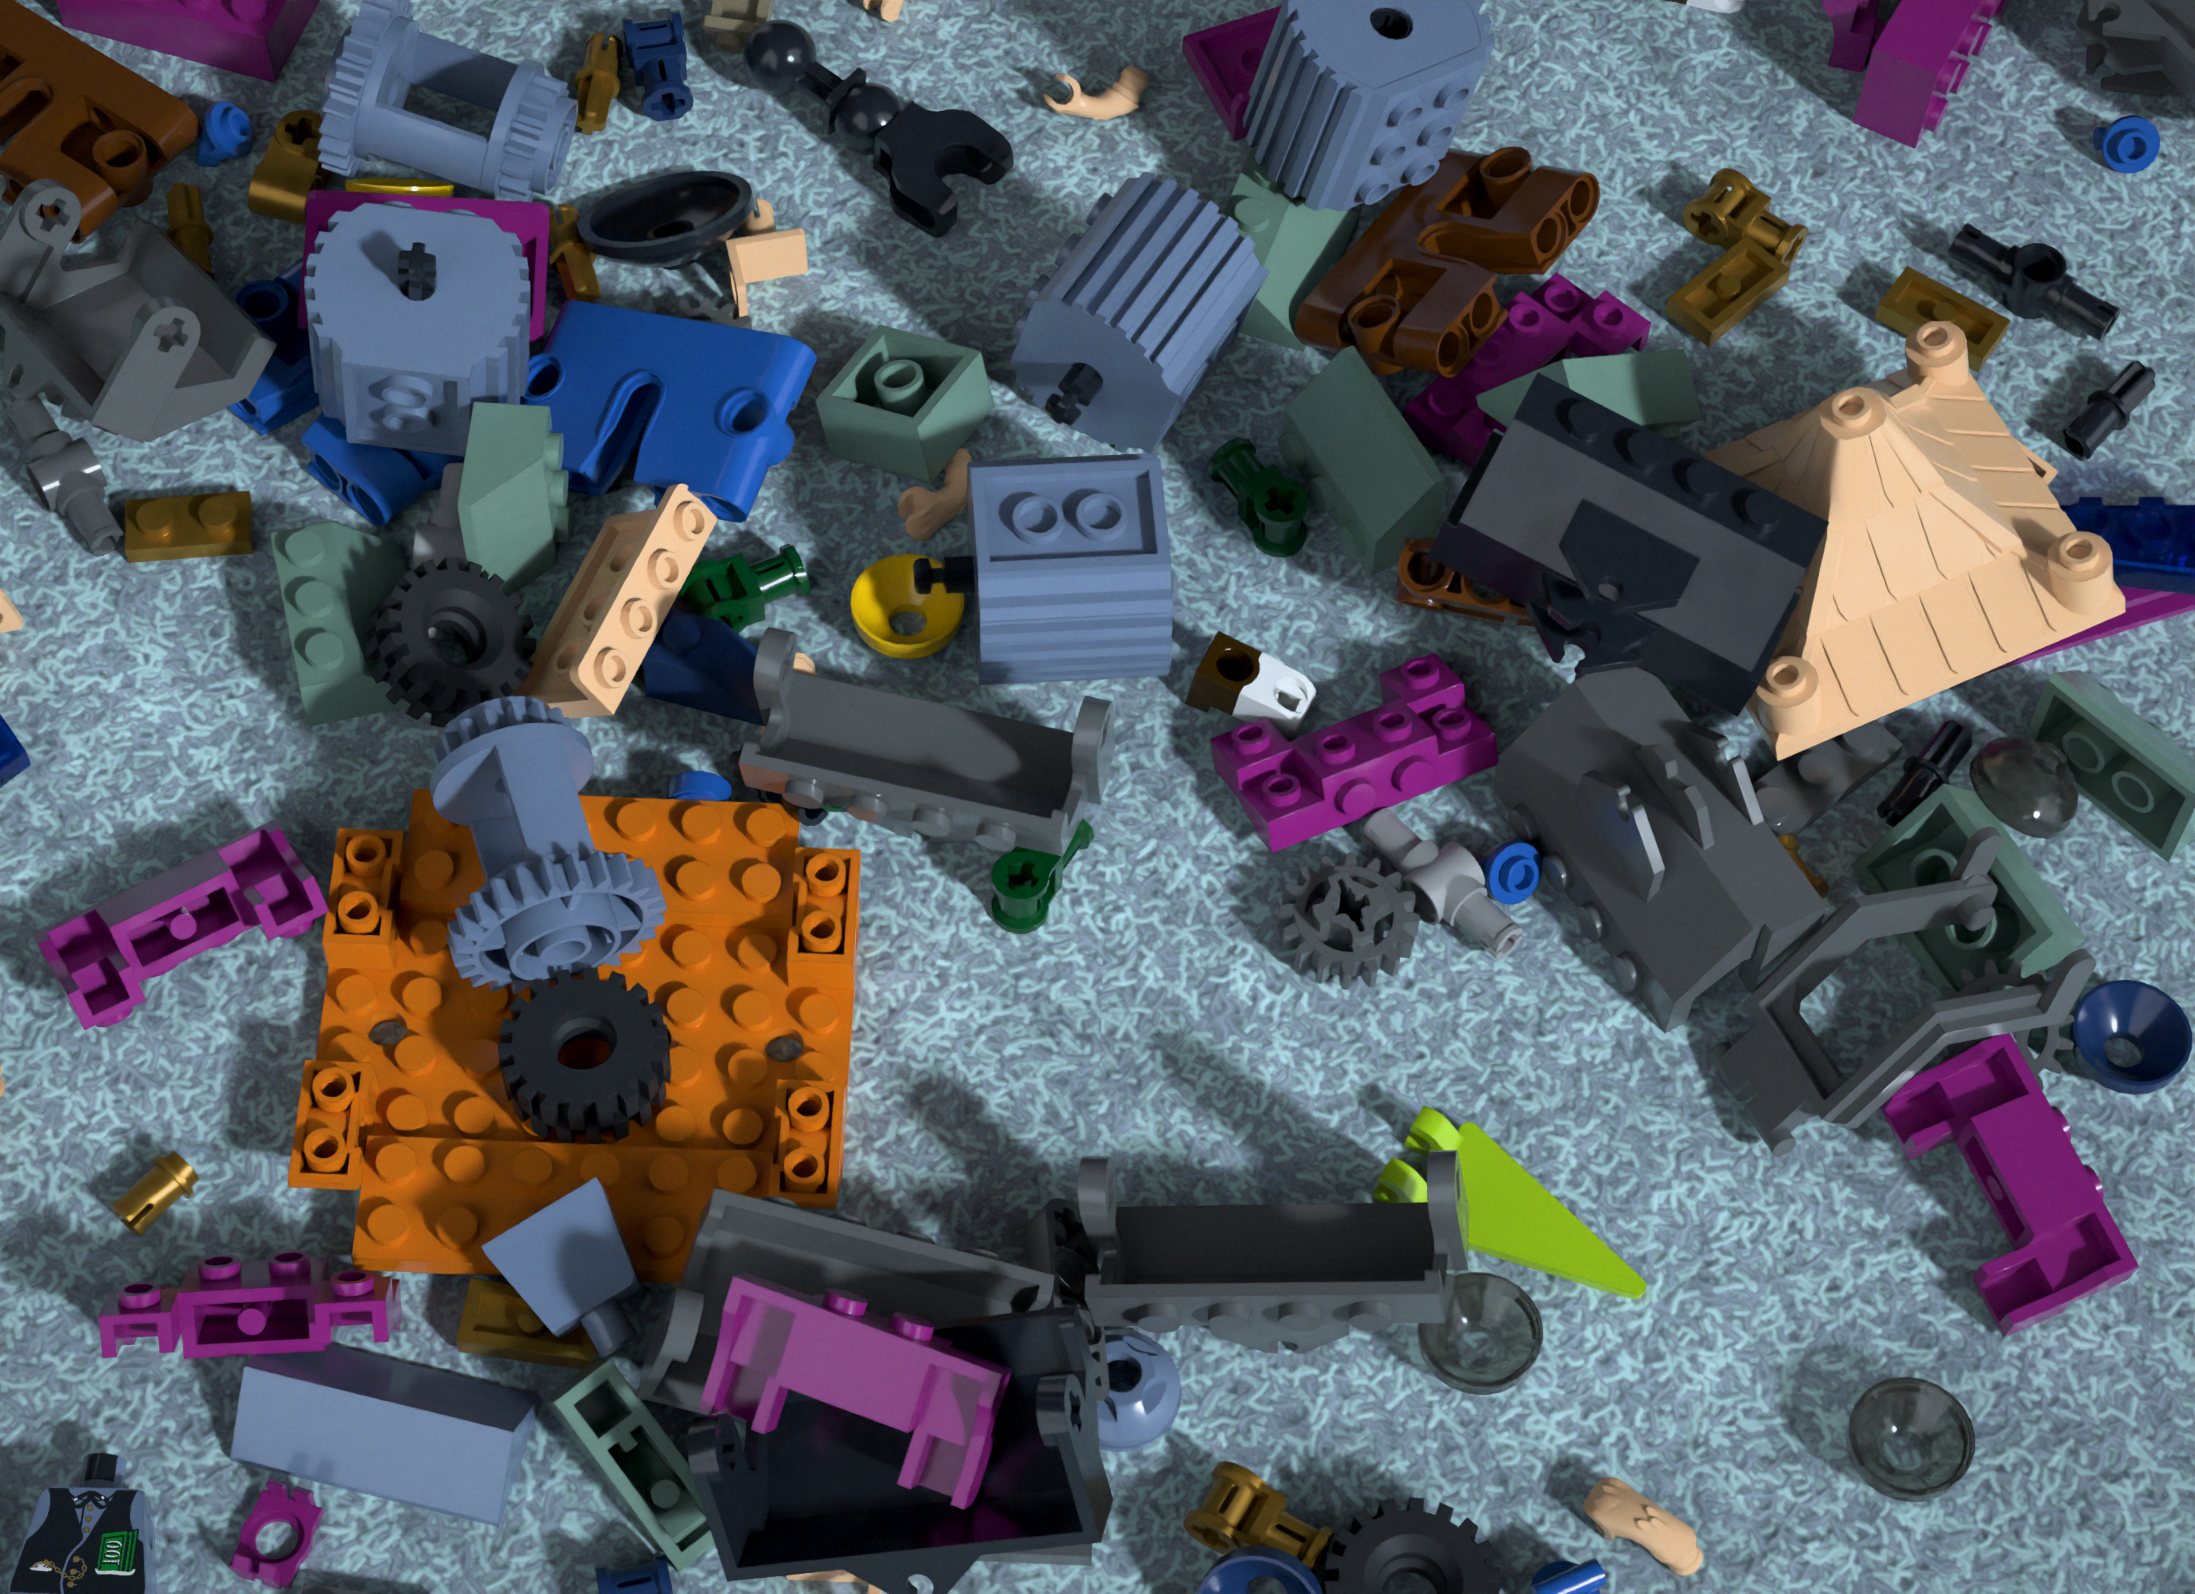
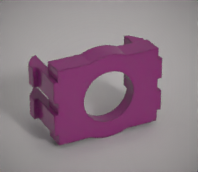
M270 1478L266 1482L268 1491L262 1490L252 1514L243 1524L240 1542L229 1567L231 1571L237 1572L238 1577L251 1581L259 1579L263 1581L264 1585L279 1590L281 1587L291 1589L301 1564L310 1554L313 1536L323 1516V1510L315 1505L313 1499L314 1492L312 1490L296 1486L292 1490L293 1499L289 1496L287 1482ZM285 1522L293 1526L298 1534V1541L294 1550L287 1556L279 1559H270L260 1554L256 1547V1540L260 1531L268 1524Z

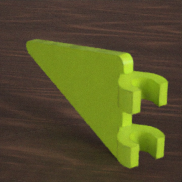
M1427 1106L1422 1107L1409 1131L1411 1132L1405 1140L1404 1146L1425 1158L1428 1157V1152L1432 1150H1458L1469 1205L1468 1249L1627 1298L1639 1299L1644 1295L1647 1288L1645 1280L1475 1123L1465 1122L1457 1131L1442 1114ZM1391 1157L1378 1178L1377 1182L1379 1184L1374 1190L1372 1197L1382 1203L1428 1202L1427 1182L1411 1166L1397 1158Z

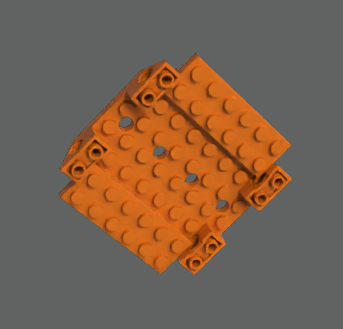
M414 788L406 852L404 831L338 828L327 903L330 912L326 913L322 938L328 964V975L316 1059L305 1060L287 1181L289 1188L358 1190L361 1185L351 1255L354 1270L503 1276L486 1256L481 1246L597 1177L610 1198L641 1282L680 1283L700 1215L714 1188L756 1199L768 1196L781 1197L794 1202L799 1208L837 1210L843 1175L857 971L861 850L799 847L801 823L782 804L578 795L595 850H602L613 855L621 852L625 853L628 862L641 858L645 869L651 867L654 869L667 906V910L663 912L665 923L654 927L657 936L654 939L639 941L642 951L639 953L620 954L619 957L622 964L619 966L603 964L597 968L599 980L608 981L612 971L623 974L626 977L627 991L638 982L648 991L649 1004L657 1001L663 1012V1021L667 1025L668 1039L671 1042L669 1046L671 1080L670 1083L665 1082L666 1097L661 1107L650 1103L652 1118L643 1127L632 1119L628 1122L629 1136L616 1141L612 1130L600 1133L602 1145L587 1144L586 1135H575L573 1143H558L557 1133L553 1128L546 1138L539 1136L532 1130L531 1118L522 1123L514 1113L512 1100L508 1101L498 1053V1043H501L499 1029L503 1018L512 1020L510 1005L518 996L528 1003L531 1001L529 986L532 984H529L518 994H513L510 984L496 992H490L488 983L474 987L470 977L462 979L458 968L454 965L446 936L450 935L447 924L457 919L455 909L468 905L470 894L476 892L486 883L470 827L456 824L443 818L434 807L430 790ZM583 973L575 975L574 980L583 979ZM552 981L547 988L556 985V981ZM386 1022L399 1023L406 1028L404 1037L399 1042L390 1046L377 1045L369 1039L372 1031L378 1025ZM581 1038L566 1044L559 1051L558 1058L561 1064L566 1067L590 1069L604 1063L611 1055V1048L608 1043L600 1039ZM781 1038L793 1039L803 1048L801 1054L789 1062H778L771 1059L767 1055L766 1049L773 1041Z

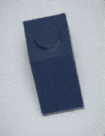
M670 608L643 659L646 696L764 726L753 686L754 667L758 649L723 621Z

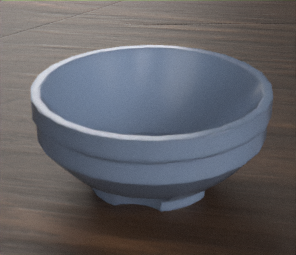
M1105 1330L1107 1363L1113 1360L1128 1361L1139 1370L1141 1379L1135 1388L1127 1392H1115L1109 1389V1394L1097 1405L1099 1449L1112 1452L1135 1451L1151 1445L1161 1438L1174 1423L1180 1408L1182 1392L1180 1377L1169 1353L1162 1345L1149 1336L1131 1330Z

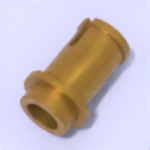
M170 1151L164 1158L156 1155L152 1159L154 1167L117 1201H113L109 1205L116 1216H123L120 1221L138 1237H141L145 1230L181 1196L189 1199L194 1195L191 1187L200 1179L193 1168L175 1151Z

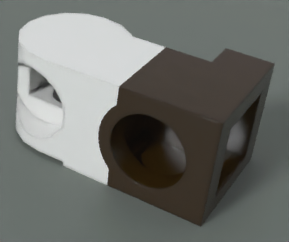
M1218 631L1194 674L1185 704L1206 713L1209 712L1211 707H1214L1245 722H1255L1267 717L1285 739L1288 740L1296 735L1316 697V689L1306 676L1284 665V662Z

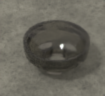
M2031 737L1996 738L1981 748L1970 762V779L1978 797L1998 819L2022 834L2043 839L2057 837L2069 826L2078 811V793L2074 774L2067 764L2068 758L2058 747L2050 742H2038Z
M1470 1272L1454 1276V1285L1445 1323H1418L1417 1338L1423 1360L1429 1370L1441 1382L1467 1394L1489 1395L1501 1393L1512 1388L1527 1376L1539 1356L1543 1342V1324L1539 1310L1533 1300L1520 1286L1507 1278L1492 1273ZM1471 1331L1484 1333L1495 1344L1496 1355L1484 1364L1469 1363L1457 1352V1339Z
M1898 1377L1876 1383L1862 1394L1854 1405L1848 1421L1846 1444L1849 1458L1856 1472L1870 1487L1894 1500L1915 1503L1941 1497L1961 1481L1968 1471L1975 1453V1433L1972 1421L1965 1408L1951 1393L1941 1386L1924 1379ZM1898 1436L1913 1440L1922 1451V1465L1913 1470L1895 1468L1887 1461L1884 1455L1885 1441Z

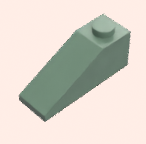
M597 1357L542 1400L599 1476L661 1552L665 1551L666 1558L676 1571L680 1572L715 1544L690 1466L641 1399L636 1398L637 1394L613 1361L608 1358Z

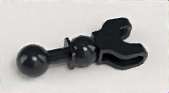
M784 19L770 20L755 28L747 38L744 46L743 61L750 79L758 87L770 93L786 94L799 90L824 107L822 130L828 135L836 131L842 143L854 152L862 155H874L873 169L888 181L890 186L889 199L895 214L934 238L945 235L957 222L958 202L955 193L941 180L947 175L964 174L976 178L986 185L997 183L1013 168L1014 157L1010 143L999 131L970 111L958 109L926 110L913 101L904 108L902 100L889 87L874 82L866 83V71L860 67L853 71L845 80L841 79L817 62V51L813 39L802 26L795 22Z

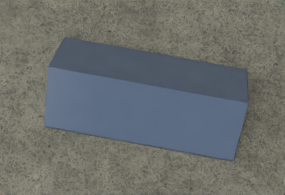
M326 1345L325 1351L254 1355L243 1369L230 1458L233 1462L499 1527L542 1400L541 1396L332 1345Z

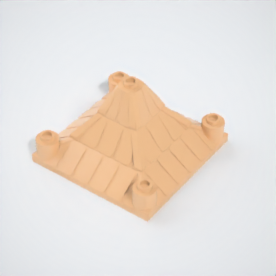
M1931 321L1914 328L1907 336L1905 342L1906 368L1889 374L1885 379L1873 381L1861 387L1857 386L1838 391L1818 405L1795 414L1791 419L1779 421L1748 434L1744 439L1732 441L1700 455L1829 522L1811 563L1799 586L1803 587V591L1760 684L1745 705L1777 761L2126 612L2125 596L2113 580V556L2109 544L2099 535L2091 532L2077 531L2066 513L2062 511L2058 501L2041 476L2037 474L2017 441L2013 439L2009 429L1994 407L1990 405L1985 394L1970 374L1965 334L1958 326L1952 323Z

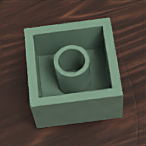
M879 325L815 400L830 455L929 483L933 482L994 407L981 351L884 325Z

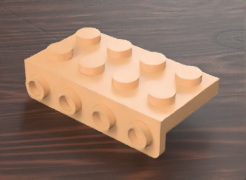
M686 484L669 486L655 510L610 515L607 517L536 646V652L529 659V661L534 663L530 674L511 696H527L545 702L550 709L555 707L561 708L563 717H569V719L614 715L718 520L700 499H697L687 491L688 486Z

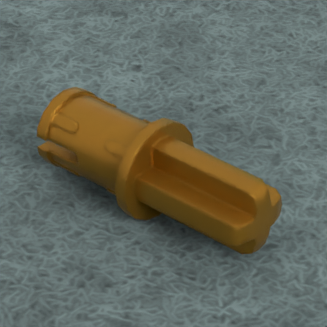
M604 32L594 33L589 36L586 42L583 68L578 70L574 77V88L577 91L576 100L578 101L576 126L582 128L581 132L585 135H592L593 131H603L605 129L611 100L617 96L620 89V80L616 75L619 60L623 53V44L613 34H610L606 51L601 49Z
M183 181L173 184V189L166 194L170 227L167 229L166 235L215 281L209 246L212 244L214 237L212 228L205 222L201 189L196 184L186 185Z
M559 204L558 207L563 223L558 224L555 211L551 207L549 208V242L552 248L549 261L551 268L560 275L567 301L574 300L594 303L602 295L593 265L596 255L587 250L581 242L578 231L579 211L570 204Z

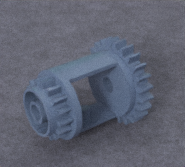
M363 0L359 17L354 15L352 25L347 27L342 34L325 77L320 102V117L323 122L319 128V133H322V137L317 147V150L321 151L318 162L322 163L321 168L355 178L357 172H362L365 161L375 162L380 157L478 189L482 199L503 201L506 197L518 201L533 202L535 193L548 196L556 185L563 169L577 121L578 101L568 97V83L546 76L544 65L540 62L527 58L520 65L420 32L418 22L413 20V16L410 15L413 3H410V0ZM411 83L498 112L490 139L445 124L439 120H433L403 110Z
M509 696L492 699L469 708L452 720L441 735L443 745L434 747L432 751L435 759L433 762L435 770L430 778L429 790L434 807L443 818L453 823L470 827L486 881L476 892L470 894L468 905L455 909L457 919L447 924L450 935L446 936L454 965L458 968L460 977L462 979L470 977L474 987L488 983L490 992H496L510 984L513 994H518L529 984H533L540 979L548 987L552 981H556L555 972L569 969L570 979L574 980L575 975L583 973V967L597 968L603 964L619 966L622 964L619 957L620 954L639 953L642 951L639 941L654 939L657 936L654 927L665 923L663 912L667 910V906L654 869L652 867L645 869L641 858L628 862L625 853L621 852L613 855L602 850H595L578 796V792L587 784L594 770V758L587 738L581 732L572 728L569 717H563L561 708L555 707L550 709L545 702L527 696Z

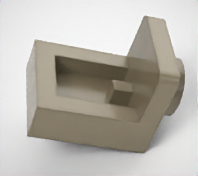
M713 0L710 15L703 16L701 27L709 41L715 42V48L727 53L743 54L745 43L752 31L759 25L771 20L775 0Z

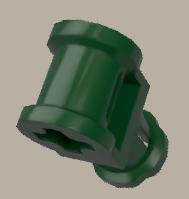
M1237 437L1229 440L1220 446L1209 459L1206 467L1208 476L1214 482L1223 483L1238 501V516L1252 532V539L1259 550L1272 557L1285 558L1295 555L1303 548L1306 542V525L1303 519L1308 512V494L1300 484L1287 479L1275 464L1265 468L1255 456V445L1249 439Z
M786 544L780 547L779 554L750 565L747 564L742 553L721 561L706 560L693 565L678 594L681 600L691 604L696 615L719 620L720 617L725 624L739 634L747 626L765 620L764 605L792 594L800 598L810 595V585L798 552L793 545ZM706 579H709L708 586L705 583Z
M1084 818L1081 820L1063 856L1015 846L1012 852L1001 856L995 862L991 871L992 888L995 891L991 901V910L996 924L1003 930L1013 934H1028L1037 930L1045 923L1049 913L1048 905L1062 887L1063 871L1077 851L1087 849L1094 839L1093 829Z

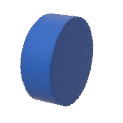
M683 772L675 775L668 783L667 799L731 802L732 787L730 783L723 777L710 772Z

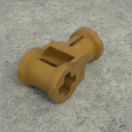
M1729 168L1718 170L1710 180L1708 191L1701 198L1691 200L1683 210V221L1692 235L1709 245H1720L1729 250L1745 236H1748L1786 267L1796 258L1808 234V228L1802 224H1795L1793 226L1769 212L1772 198L1756 189L1752 182L1741 172Z
M1219 1461L1212 1472L1215 1482L1199 1509L1190 1510L1183 1521L1187 1532L1198 1542L1224 1555L1232 1550L1246 1546H1267L1280 1549L1296 1557L1315 1575L1332 1543L1335 1530L1326 1525L1321 1529H1317L1285 1512L1287 1496L1270 1488L1265 1481L1249 1469L1233 1462Z

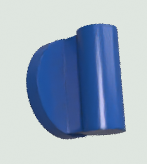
M227 101L218 102L204 112L202 133L199 137L195 159L199 166L216 168L222 159H239L249 154L253 146V126L247 114Z
M2128 115L2115 120L2109 127H2095L2093 143L2095 150H2101L2103 158L2113 169L2121 173L2130 174L2144 170L2155 160L2160 148V137L2157 129L2150 121L2141 116Z
M1518 838L1501 844L1493 853L1478 862L1485 876L1484 887L1487 889L1488 894L1493 899L1504 904H1518L1527 899L1534 892L1541 878L1542 862L1538 852L1534 847L1522 842Z
M1595 1558L1581 1564L1570 1561H1556L1543 1566L1535 1574L1529 1588V1594H1600L1599 1587L1606 1584V1577L1601 1565Z

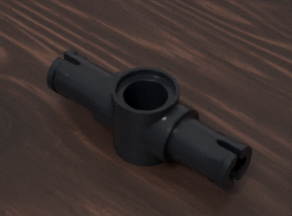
M1969 223L1964 225L1962 231H1959L1948 251L1949 257L1963 264L1965 263L1992 279L1991 285L2002 291L2004 305L2015 316L2034 320L2045 316L2053 320L2058 316L2085 331L2086 334L2094 337L2099 342L2103 341L2119 317L2121 311L2119 307L2101 300L2076 285L2077 279L2066 273V260L2054 247L2042 243H2032L2024 245L2022 248L2016 244L2009 247L1982 233V231Z

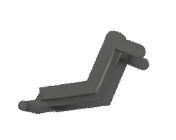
M1994 827L1982 828L1969 839L1948 882L1849 898L1756 986L1753 994L1742 1003L1756 1024L1733 1046L1729 1042H1721L1710 1049L1708 1058L1735 1099L1741 1102L1752 1098L1745 1105L1744 1112L1774 1156L1785 1155L1794 1148L1796 1140L1791 1132L1805 1119L1819 1115L1821 1120L1845 1129L1858 1128L1949 1044L2065 1022L2096 967V960L2087 949H2078L2066 956L2051 981H2047L2043 974L2037 973L2026 977L2015 988L1929 1003L1849 1078H1845L1799 1013L1801 1001L1867 939L1961 923L1970 931L1986 926L1995 915V910L1991 905L1998 891L1996 884L1990 876L1986 875L2003 845V838Z

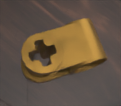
M297 110L288 113L278 122L264 158L256 167L251 179L248 193V208L251 213L306 226L307 194L312 190H325L332 175V171L321 168L322 163L318 162L321 151L317 150V147L322 137V133H319V128L323 122L320 114L311 110Z

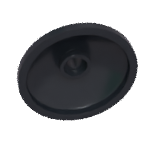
M690 171L668 174L629 185L602 198L582 215L578 223V231L583 246L605 260L639 268L677 270L691 265L696 259L712 252L744 224L754 206V197L750 184L735 174L720 171Z

